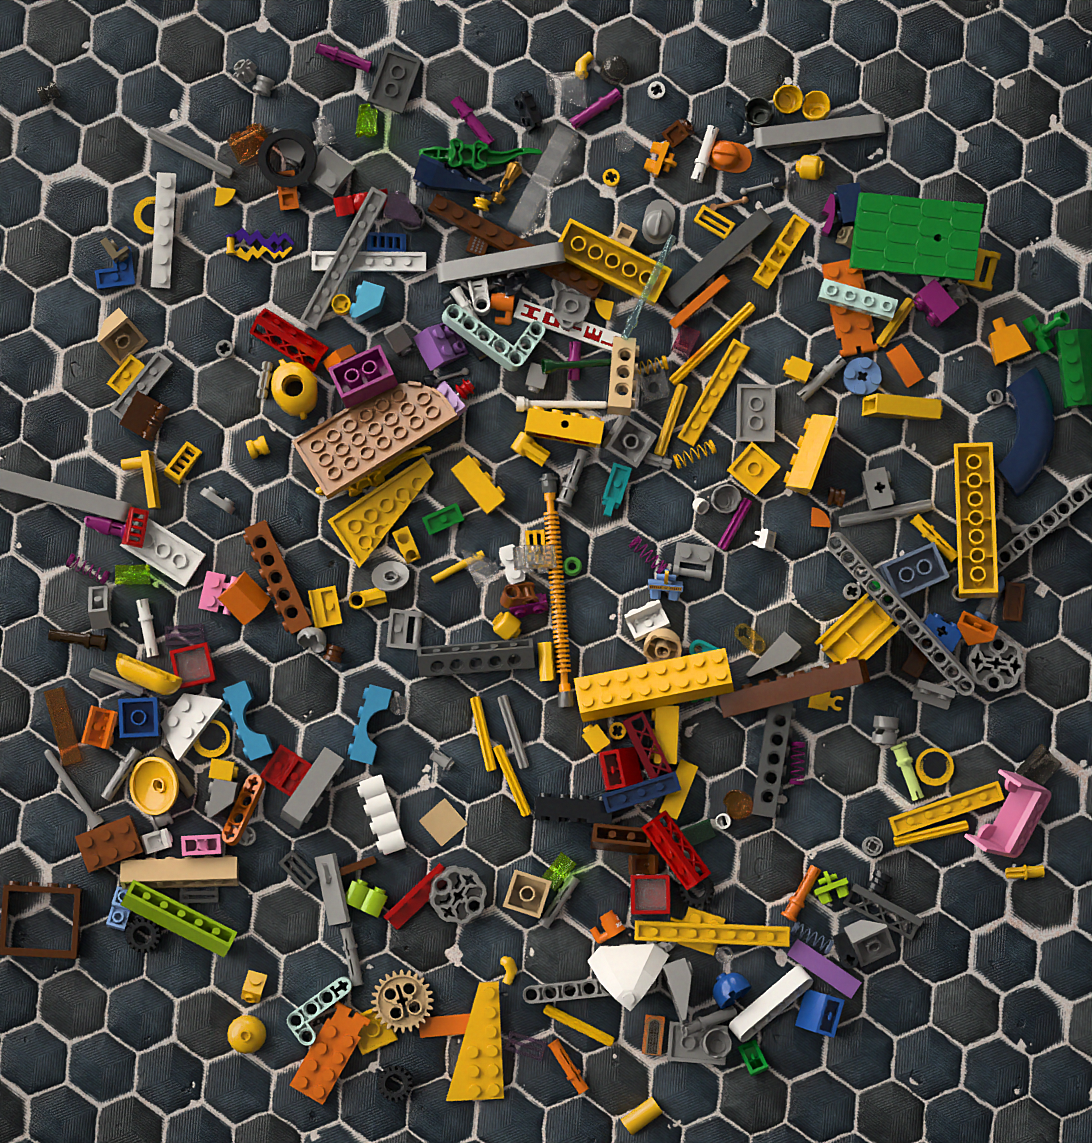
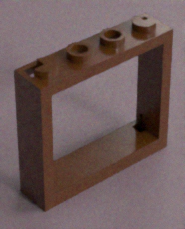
M9 881V884L3 885L0 955L79 958L83 888H78V884H67V887H59V883H47V886H40V882H28V885H20V881ZM10 891L74 894L71 950L7 947Z

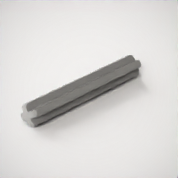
M507 695L498 697V703L520 769L528 768L529 763Z

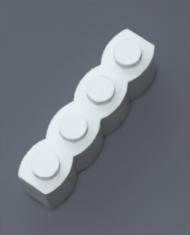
M382 775L359 782L360 786L357 789L360 797L365 798L366 805L363 806L366 815H371L373 823H370L373 835L377 833L379 841L376 842L379 852L387 855L407 848Z

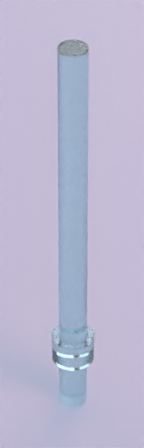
M669 235L631 316H628L625 322L627 325L621 338L626 341L633 328H636L639 322L638 317L677 237L674 235Z

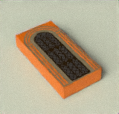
M645 1015L642 1054L661 1056L665 1016Z

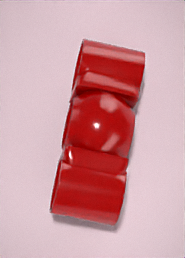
M387 188L380 190V191H382L383 193H385V194L388 195V190H387ZM368 192L333 198L336 217L358 213ZM389 196L382 209L390 207Z

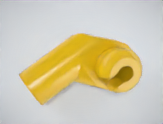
M589 51L576 62L575 73L581 80L588 77L587 65L595 59Z
M503 956L500 963L504 966L506 974L502 982L511 985L518 969L513 958Z

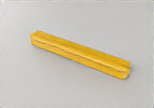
M678 383L654 450V454L658 456H665L688 386Z
M479 696L472 697L470 701L485 767L488 772L496 770V764L481 698Z
M498 745L493 748L521 815L526 817L532 813L503 745Z
M964 820L896 836L893 838L895 847H900L969 830V825Z
M549 1004L543 1010L545 1015L609 1047L612 1046L615 1040L613 1036Z

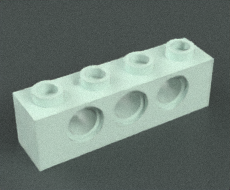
M825 278L817 299L818 301L890 322L893 319L898 302L894 298Z

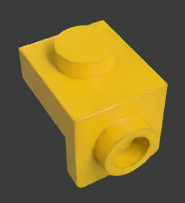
M249 970L242 989L241 998L249 1003H260L267 975Z

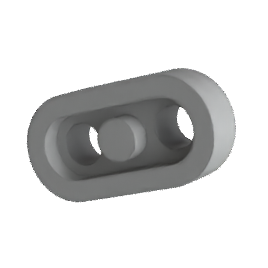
M210 486L208 489L204 487L200 493L231 515L236 509L233 507L234 502L226 497L221 499L217 496L219 492Z

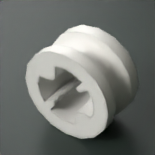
M658 81L652 82L648 87V95L652 99H660L665 93V86ZM659 86V90H662V92L654 95V91H651V88Z

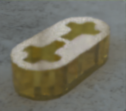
M742 623L735 627V638L750 652L759 654L764 651L766 646L764 639L750 626ZM745 627L749 639L745 636L739 637L738 628L743 629ZM752 638L755 642L761 641V650L758 648L754 650L752 648L754 645L749 640Z

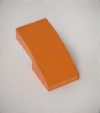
M295 170L277 172L283 176H295ZM277 186L280 211L299 208L297 186Z
M902 343L886 353L893 368L897 370L906 387L909 388L924 378Z

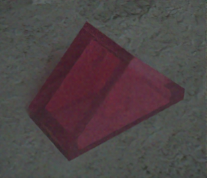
M683 324L671 351L688 359L700 332Z

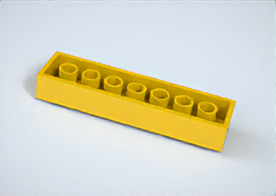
M993 442L954 444L959 599L998 597Z
M725 648L574 678L579 711L583 722L734 692Z

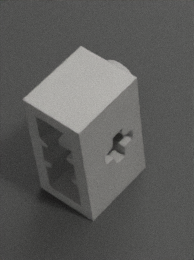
M885 467L861 473L869 510L892 506L896 498L894 490H890L889 482H891V476L889 471H886ZM877 484H879L880 487L883 486L881 493H879L878 490L874 489L877 486Z

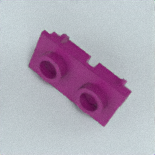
M535 594L539 602L510 607V613L516 618H522L528 614H541L548 611L546 594Z

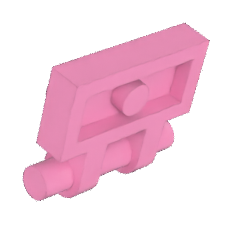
M207 571L198 608L218 613L219 605H224L217 598L222 594L223 589H227L237 577L231 576L229 584L225 583L226 575ZM224 606L223 614L230 615L231 612Z

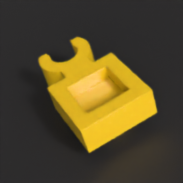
M831 692L811 696L808 708L827 711L828 706H831L833 710L840 711L841 707H836L835 701H843V697L836 696L830 698Z

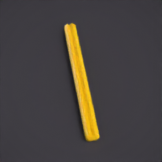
M748 302L669 378V381L675 386L680 383L749 317L756 307L751 302Z

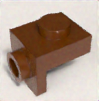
M628 855L629 875L658 874L660 866L658 855Z

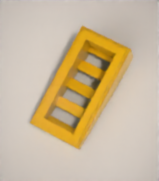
M186 441L164 469V475L180 485L202 454V451ZM186 449L190 451L192 454H194V456L191 457L190 455H188L185 452ZM183 456L184 458H186V459L189 460L190 462H189V463L185 462L184 460L181 459V457ZM177 462L185 468L182 469L179 466H177ZM172 469H174L175 471H177V472L180 473V474H179V475L176 474L175 472L172 471Z

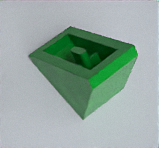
M756 1040L738 1047L751 1077L769 1069Z

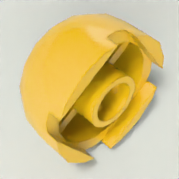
M242 1015L234 1019L230 1024L227 1032L228 1041L231 1047L239 1053H254L265 1043L266 1028L256 1016Z

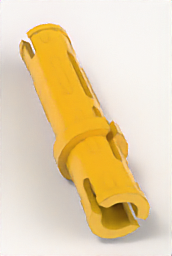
M917 514L910 521L922 533L921 536L923 538L926 537L931 543L935 542L937 549L950 562L958 556L957 551L920 514Z

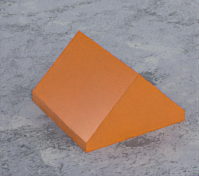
M245 571L217 598L243 625H246L259 615L271 600Z

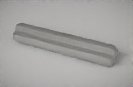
M92 668L89 677L139 697L143 695L145 690L142 686Z

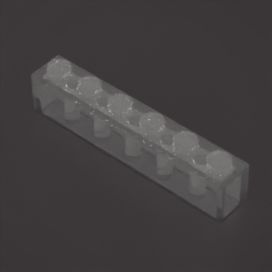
M560 124L557 125L507 224L508 229L527 238L530 234L535 233L538 226L536 221L538 217H543L546 211L544 205L547 200L550 201L555 192L552 189L555 183H560L563 177L561 171L564 166L568 167L572 158L569 155L572 149L576 150L580 143L578 139L579 133Z

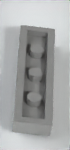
M157 351L110 408V411L122 419L136 392L139 391L147 396L173 363Z

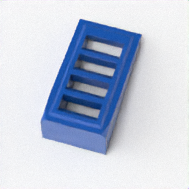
M369 232L367 235V252H406V234ZM374 238H377V247H373ZM381 238H385V248L381 247ZM389 238H393L392 248H389ZM397 238L400 239V249L396 248Z

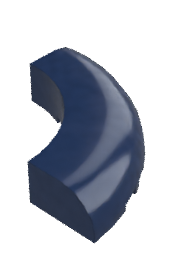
M1036 366L1005 389L1016 412V433L1011 449L994 470L1016 499L1029 489L1042 472L1049 458L1054 440L1055 414L1053 402L1047 384Z

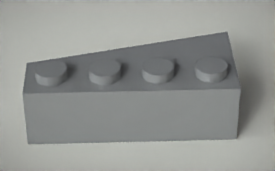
M324 747L282 809L280 818L298 830L304 822L307 823L313 814L311 813L313 808L318 807L323 800L321 796L324 791L328 792L332 787L334 776H339L345 766L342 765L344 759Z

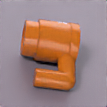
M505 293L491 294L490 308L505 311V317L495 316V324L511 325L515 295L506 297Z
M613 910L599 917L602 922L601 925L606 932L600 934L596 926L589 931L595 941L601 944L626 928L621 923L617 914H614Z

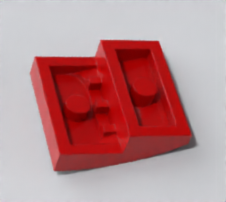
M280 744L259 776L291 797L312 764Z

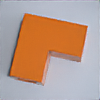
M349 344L335 350L322 363L328 370L329 367L347 360L357 353L352 345Z

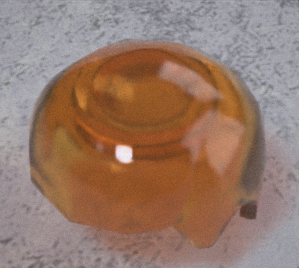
M732 789L723 799V804L727 807L726 813L735 820H743L752 812L753 800L745 791Z

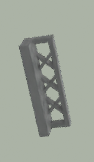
M853 883L849 890V896H846L843 902L846 906L876 922L886 924L888 928L910 940L913 939L918 927H921L924 921L856 883ZM853 892L861 896L862 904L855 906L849 903ZM876 903L880 913L873 915L868 913L866 905ZM888 912L894 913L897 922L887 923L883 914ZM881 915L882 920L877 918L876 916ZM909 921L915 925L910 934L902 930L900 923Z

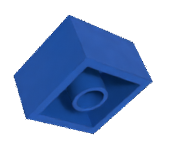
M160 698L118 699L120 738L161 737Z

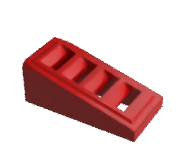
M134 507L129 508L122 539L123 545L143 548L149 511ZM133 513L143 515V519L133 517ZM132 521L140 522L141 526L133 525ZM131 528L140 530L139 534L130 532ZM129 537H138V541L130 540Z

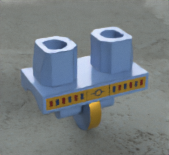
M665 569L664 574H657L656 579H648L650 598L661 599L662 590L669 591L668 600L678 601L680 592H683V581H676V575H669V569Z

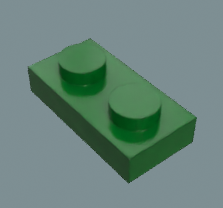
M457 502L422 518L429 536L465 521Z

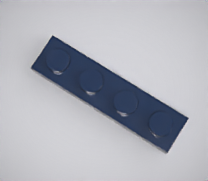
M675 771L602 794L607 813H611L680 791L681 787Z

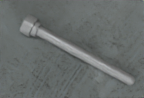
M46 750L44 755L88 817L87 824L91 830L103 824L105 821L101 815L92 811L52 751Z

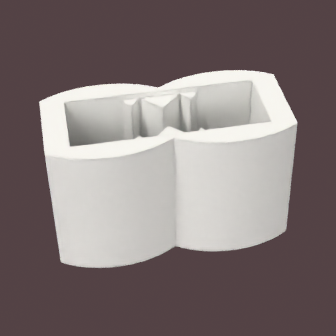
M513 544L501 547L499 555L505 567L508 583L520 584L525 582V571L519 563L517 548Z

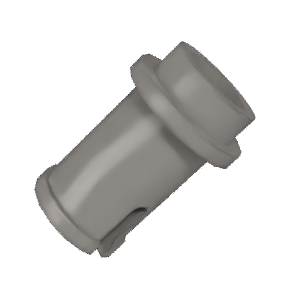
M435 749L429 757L430 760L442 766L444 771H449L455 763L452 757L448 758L438 749Z

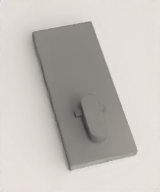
M336 853L315 857L329 926L350 922Z

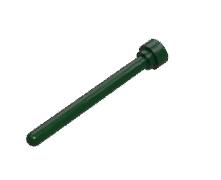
M627 357L621 358L624 361L629 360ZM612 358L565 362L542 359L541 369L543 374H552V372L560 369L611 366Z

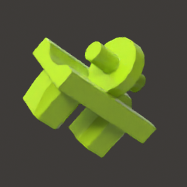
M824 871V878L819 879L818 883L819 885L827 883V885L813 891L815 897L818 896L821 904L825 905L832 902L829 892L835 889L839 899L849 896L848 880L844 878L832 883L831 881L838 879L836 873L829 875L827 871Z

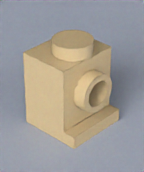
M620 222L612 239L630 248L637 236L638 230Z

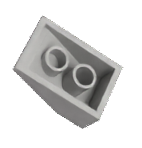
M682 958L665 964L662 968V973L681 1025L686 1023L691 976L694 973L691 963L686 962V959Z

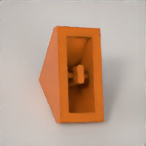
M966 611L962 612L957 623L968 646L993 641L999 627Z

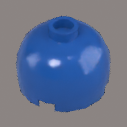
M724 972L716 978L717 982L713 987V998L721 1009H725L736 1003L735 1000L740 996L743 998L751 990L752 986L743 975L739 973L726 974Z

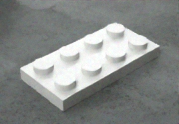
M149 518L143 548L127 546L122 543L120 545L184 587H186L206 554ZM135 522L134 525L141 526V523ZM131 528L130 532L139 534L140 530ZM129 537L130 540L138 541V537Z

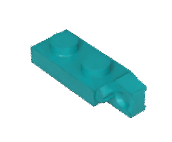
M613 463L602 498V505L606 506L604 516L611 517L613 508L618 509L619 505H621L632 468Z

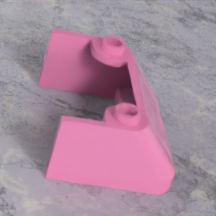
M1000 769L998 773L1006 778L1005 789L1010 792L993 824L981 826L977 836L965 834L964 837L985 852L1016 858L1023 852L1051 799V792L1017 773Z

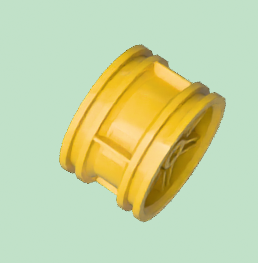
M868 592L814 642L816 645L820 643L823 646L822 652H825L833 662L840 661V664L847 663L846 659L856 656L858 660H867L901 628L899 625L895 627L892 624L894 621L892 617L875 600L871 602L867 598L870 595Z

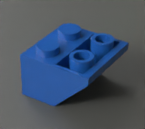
M807 989L802 998L795 1026L834 1038L845 1000Z

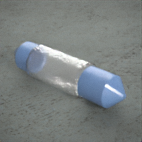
M1003 576L998 577V597L982 598L974 616L985 621L990 617L1005 587Z

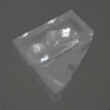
M584 70L546 74L548 94L583 108L588 107Z

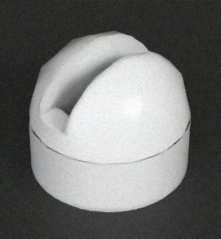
M703 498L695 499L692 504L694 511L700 515L705 514L709 509V502Z
M726 813L719 814L715 820L717 827L720 829L728 828L732 822L731 817ZM722 816H725V820H726V823H727V825H725V826H724V822H723Z

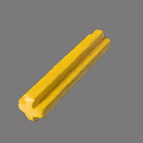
M907 297L891 322L888 323L878 337L876 343L883 348L887 346L914 307V301L911 298Z

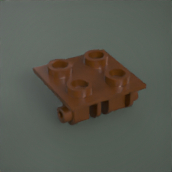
M137 391L119 425L152 442L170 408Z

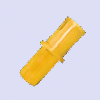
M1023 865V867L1005 869V877L1007 879L1023 878L1027 880L1028 878L1044 877L1045 875L1043 865Z

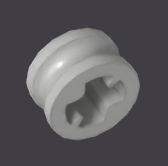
M221 340L216 345V351L222 358H228L234 352L230 341ZM227 344V347L230 348V351H226L225 354H222V350H220V347H224V345Z
M849 583L843 589V595L847 600H855L861 594L860 587L855 583ZM848 587L856 588L855 597L853 595L848 596Z

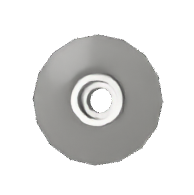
M387 561L381 563L372 572V583L381 591L392 592L399 590L409 580V570L401 562Z

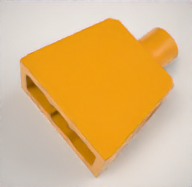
M1003 317L992 321L996 331L989 334L988 339L995 366L1031 351L1029 344L1016 324L1006 327Z

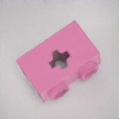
M221 834L181 836L182 856L223 853Z

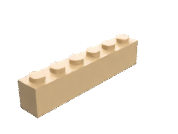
M225 855L223 857L205 856L203 858L187 856L182 859L166 857L165 859L149 857L145 860L128 858L121 860L120 883L122 889H129L133 879L149 888L239 886L238 858L232 855Z

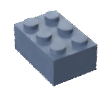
M935 542L879 566L885 581L901 598L950 577Z

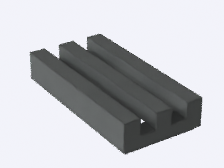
M291 850L278 862L304 891L319 878L294 850ZM293 856L313 878L310 880L289 857ZM286 860L307 882L306 885L284 864Z
M219 886L215 887V891H184V888H180V903L219 902ZM184 895H215V898L184 899Z

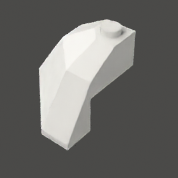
M655 942L640 945L600 946L588 959V963L607 991L619 1003L631 1011L654 983L669 954Z

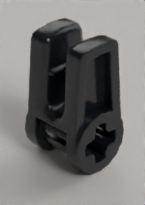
M842 932L834 935L833 941L841 966L847 969L856 967L858 957L847 933ZM846 955L854 958V960L851 961L852 965L844 963V960H846Z

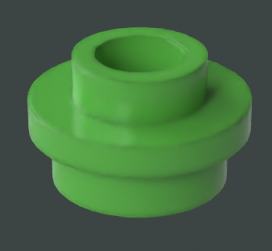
M569 557L563 563V570L569 576L578 575L582 569V563L576 557ZM574 563L576 569L570 570L569 564Z

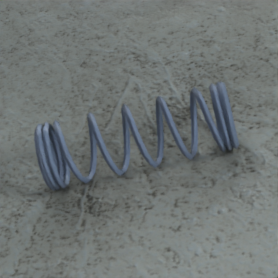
M797 921L793 926L790 934L794 936L797 930L803 925L799 939H801L803 935L809 930V934L806 940V943H808V941L816 933L813 947L823 937L820 951L830 941V943L824 951V953L828 954L834 944V941L829 939L823 945L825 937L823 935L816 941L818 935L817 932H814L809 938L811 929L808 928L802 934L804 924L800 925V922Z

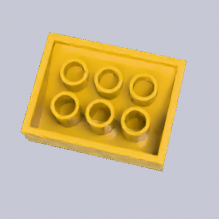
M813 414L810 419H806L803 429H806L804 437L800 435L797 447L800 448L797 454H793L790 461L793 467L791 472H786L783 480L786 483L785 488L803 495H807L811 491L838 417Z

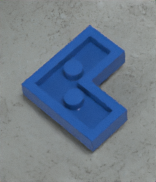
M130 246L128 248L131 252L126 260L116 263L113 261L114 268L95 270L98 290L136 285Z

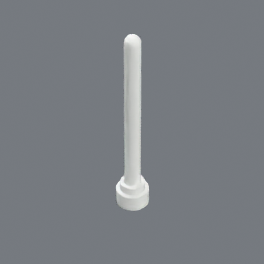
M517 396L516 412H524V410L533 408V406L543 408L606 409L608 403L606 401L528 400L524 396Z

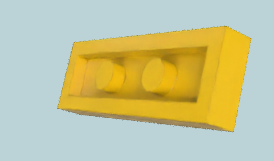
M146 450L141 451L140 457L122 459L121 467L123 471L143 468L148 508L160 509L154 453Z

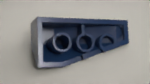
M421 154L413 176V182L416 183L415 186L418 188L491 196L492 188L470 177L466 180L461 172L457 170L448 171L444 166L445 164Z

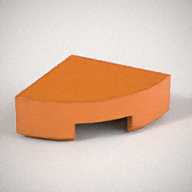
M812 507L811 527L830 528L828 516L822 510Z

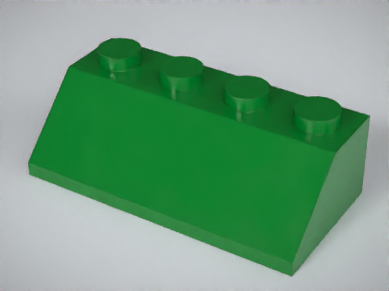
M1092 329L1058 331L1055 334L1064 409L1092 406Z

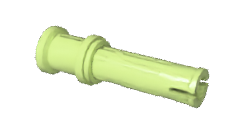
M902 742L890 747V749L894 751L897 759L896 765L901 767L912 801L918 800V798H923L924 795L911 764L913 758L909 756L906 748L907 742Z

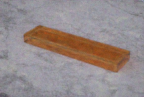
M59 687L44 691L63 766L83 761L64 688Z

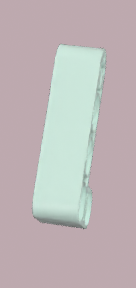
M348 977L338 978L288 1016L287 1024L300 1043L311 1045L315 1041L317 1033L309 1021L349 993L352 989V983ZM339 981L347 982V990L341 989L337 993L340 996L337 997L336 992L331 987L334 986V989L340 986ZM324 992L332 994L333 999L331 1002L323 1000L322 995ZM313 1003L316 1005L317 1012L315 1014H310L307 1011L308 1004ZM293 1015L300 1016V1025L292 1024L291 1018ZM304 1031L312 1033L313 1038L311 1041L303 1039L302 1034Z

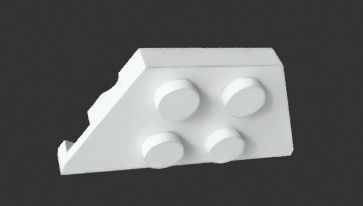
M183 693L161 722L162 729L178 761L183 759L225 704L223 700Z

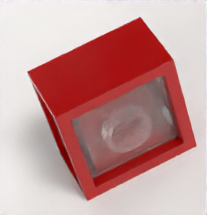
M205 642L169 651L174 675L183 678L179 689L218 681L209 643Z
M630 875L631 914H670V875Z

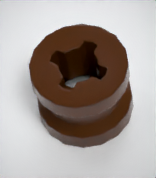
M830 486L827 505L831 506L834 504L842 508L846 489L837 490L835 487Z
M326 644L327 651L323 655V659L341 663V654L344 653L345 648Z

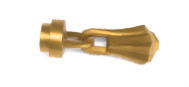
M515 161L507 164L505 175L500 183L501 189L499 193L492 192L491 201L498 205L505 202L506 197L502 194L511 187L514 180L522 173L520 163ZM506 180L509 181L507 187L506 184H504Z

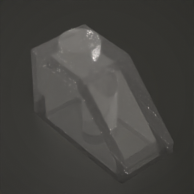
M465 549L461 550L477 588L499 579L497 573L500 571L496 562L492 563L489 558Z

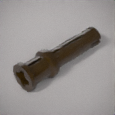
M50 628L48 634L49 641L78 644L86 649L91 647L105 652L108 645L107 634L101 636L92 634V632L83 634Z

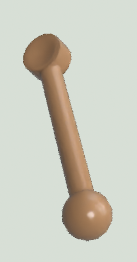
M744 196L739 200L727 203L711 204L710 209L716 211L718 208L734 204H746L749 199Z

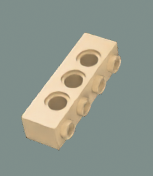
M613 336L607 414L630 416L631 409H635V398L632 397V391L636 392L637 380H633V374L638 372V363L634 362L635 357H639L640 347L636 345V338ZM627 357L629 358V360L624 361L621 358ZM621 374H625V375H627L628 377H627V378H621L620 375H621ZM619 392H625L626 395H623V396H622V395H619L618 393H619Z

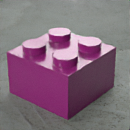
M936 279L922 288L913 298L915 301L914 306L920 312L923 311L927 315L925 318L931 326L935 325L937 328L959 309L958 305Z

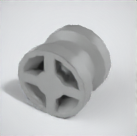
M257 75V83L253 86L252 90L260 95L270 97V89L274 86L275 81L268 77Z
M246 826L239 843L246 846L253 844L257 837L256 831L252 827Z

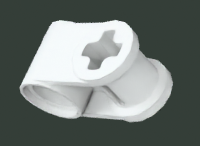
M487 278L474 282L469 280L468 287L473 309L477 315L485 316L490 312ZM485 302L487 307L480 310L477 308V304Z

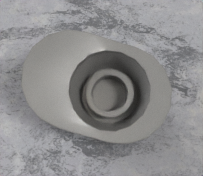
M657 199L652 201L646 208L642 233L644 238L652 244H662L671 236L675 220V210L668 201Z

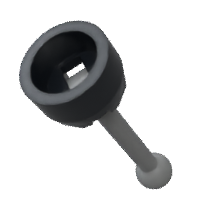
M783 174L774 176L771 183L751 188L743 187L740 193L746 195L747 192L770 186L777 190L786 189Z
M463 368L462 371L439 378L432 374L423 376L425 386L436 388L439 381L462 374L468 375L469 369Z

